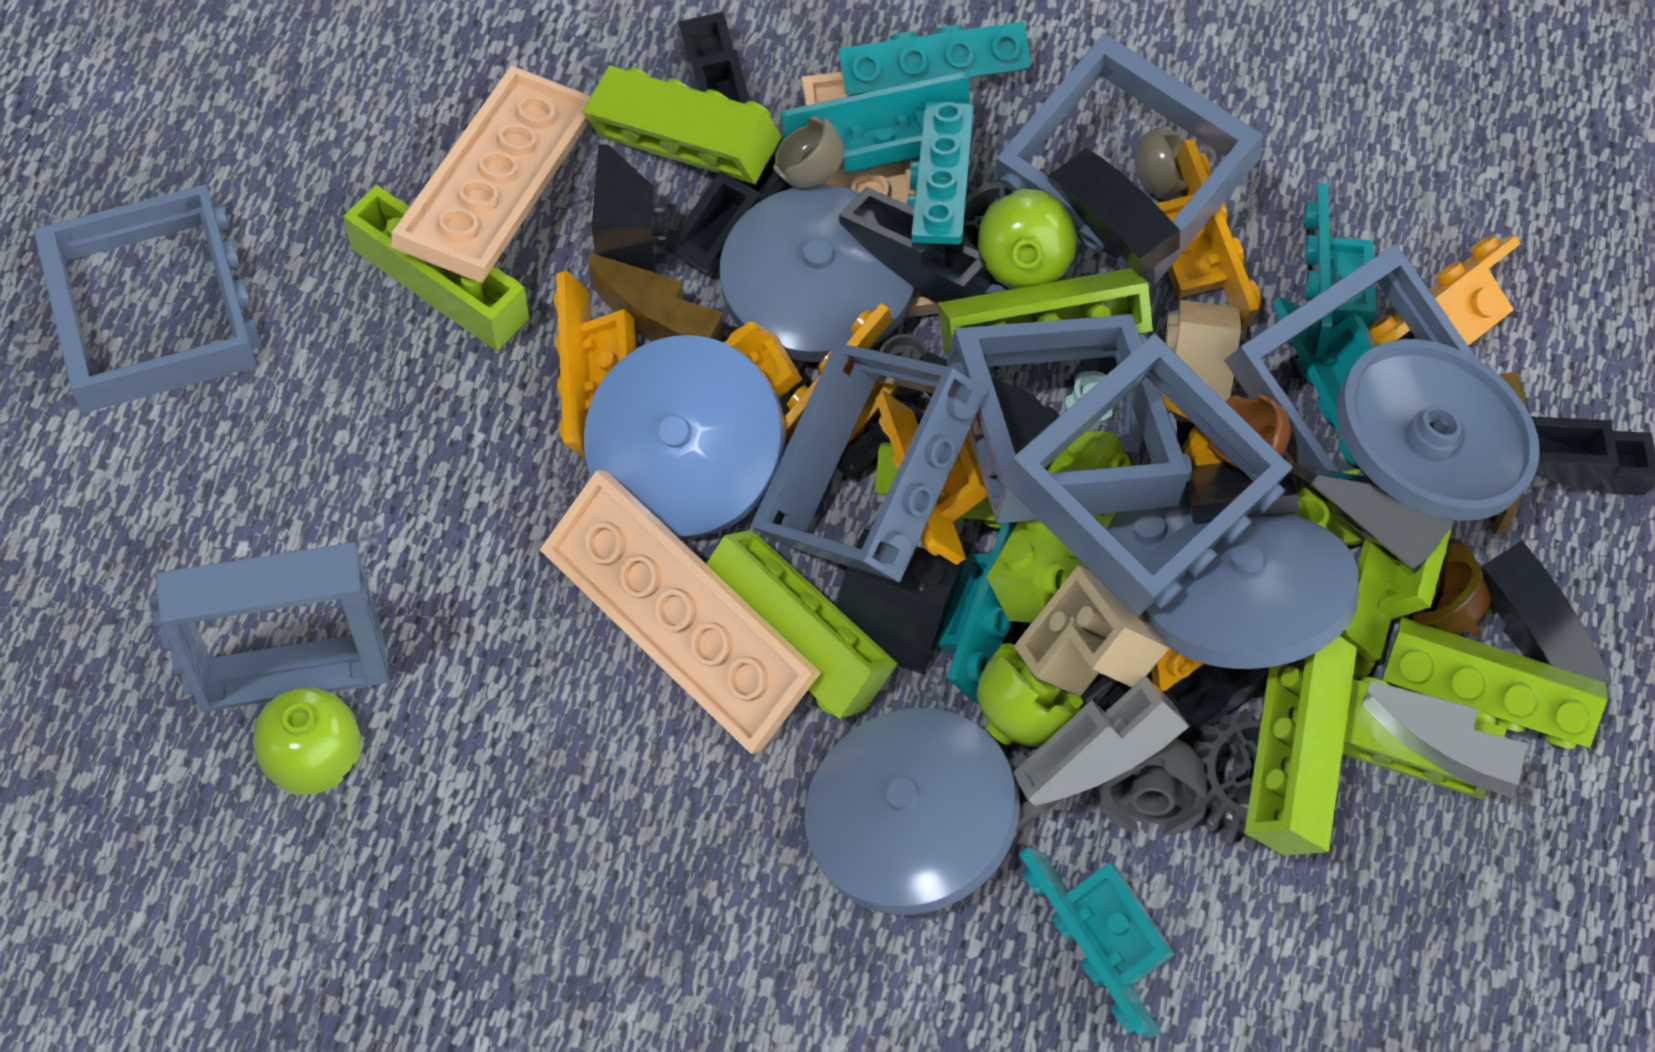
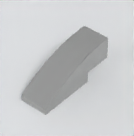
M1144 676L1106 712L1091 700L1021 764L1013 774L1025 796L1034 806L1064 799L1099 786L1131 770L1163 749L1190 726L1172 700Z
M1373 681L1369 682L1362 705L1386 730L1409 749L1443 771L1466 782L1508 797L1512 796L1519 784L1527 743L1474 730L1478 712L1477 708Z

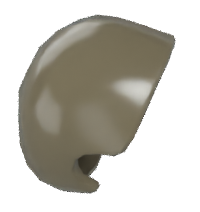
M811 116L807 126L796 129L782 140L775 154L774 171L786 183L797 188L821 186L836 174L843 162L844 145L839 132L827 118L821 120L816 116Z
M1170 126L1155 128L1144 134L1138 144L1135 158L1138 179L1149 194L1161 200H1172L1187 196L1185 191L1187 184L1181 181L1175 165V158L1182 142L1176 131H1170L1172 130Z

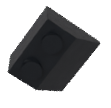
M599 144L591 224L595 254L657 273V264H666L667 234H664L665 207H656L655 188L610 145Z
M864 528L856 548H863L870 532L869 529ZM879 542L875 554H879L883 546L882 543ZM916 546L900 582L848 566L836 607L898 663L897 666L924 675L959 584L962 562L956 565L940 554L934 556L926 549Z

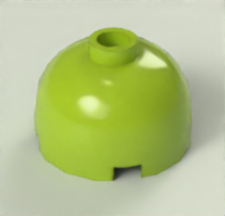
M1033 189L1013 191V194L1004 196L999 201L996 200L992 203L980 222L978 249L986 262V269L997 282L1011 289L1056 282L1064 276L1075 257L1077 231L1072 216L1058 198L1045 191Z
M1010 643L1001 644L989 659L981 673L977 689L979 707L982 714L988 720L985 727L995 739L1005 745H1011L1014 741L1027 747H1041L1081 710L1079 707L1083 703L1081 696L1079 697L1036 678L1014 645Z
M297 687L280 693L264 706L255 722L253 749L262 773L274 784L283 787V790L292 794H318L336 787L344 780L343 776L350 771L353 763L354 766L356 765L360 757L362 736L353 712L336 694L319 687Z

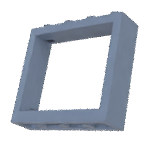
M1104 33L996 158L998 181L1009 188L1011 194H1013V191L1020 189L1045 191L1058 198L1072 216L1079 240L1090 250L1097 253L1102 250L1117 260V264L1123 270L1132 267L1114 247L1108 250L1050 184L1047 175L1028 163V160L1099 77L1102 76L1224 155L1225 158L1172 220L1180 229V248L1142 275L1145 280L1155 286L1260 160L1263 134Z
M206 184L33 229L70 388L82 414L257 367L253 349L262 347L254 318L245 321L242 309L251 307L243 278L234 280L231 272L232 269L240 268L233 240L223 241L221 235L222 230L229 229L223 203L213 205ZM203 225L233 338L93 375L66 261Z
M1397 244L1242 345L1224 360L1250 399H1258V394H1263L1269 399H1273L1288 412L1291 437L1286 451L1295 464L1339 472L1262 359L1374 284H1379L1416 339L1448 345L1476 358ZM1363 471L1356 474L1368 477Z
M1132 314L954 329L947 366L954 368L987 390L968 433L997 524L1039 519L999 481L1016 454L988 367L1115 357L1116 363L1119 365L1146 341L1144 335H1139ZM1145 378L1128 396L1152 464L1050 473L1091 515L1176 507L1179 505L1186 482L1191 481V461L1188 454L1182 453L1179 446L1175 417L1171 412L1167 413L1162 399V392L1148 378Z
M1154 333L1015 455L999 481L1138 618L1153 603L1160 609L1167 605L1182 590L1183 587L1177 580L1187 571L1194 578L1198 576L1218 555L1212 547L1221 539L1228 545L1233 543L1252 523L1246 516L1255 507L1259 508L1263 513L1268 510L1286 491L1279 483L1293 467ZM1145 378H1148L1253 481L1247 489L1154 575L1130 554L1045 469L1046 466Z
M835 342L750 527L786 547L900 582L987 390L952 367ZM848 359L849 363L854 365L850 375L843 372ZM875 381L933 393L863 548L859 549L807 533L808 526ZM777 511L784 515L780 525L772 523ZM879 542L882 543L883 546L879 554H875Z
M355 542L156 573L157 594L149 595L154 628L160 627L163 648L165 651H171L173 669L175 674H181L185 695L193 694L201 713L270 702L280 693L297 687H319L329 692L390 683L384 635ZM341 599L352 636L210 658L195 622Z

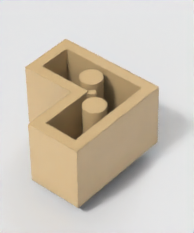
M1180 300L1178 314L1168 313L1164 338L1165 344L1225 402L1231 397L1234 374L1224 360L1239 347L1241 335L1239 308ZM1166 408L1167 413L1171 412L1174 415L1176 421L1193 423L1192 421Z
M1077 565L1014 645L1036 678L1079 697L1099 673L1133 687L1144 676H1147L1169 648L1151 627L1143 613L1137 618L1090 570Z

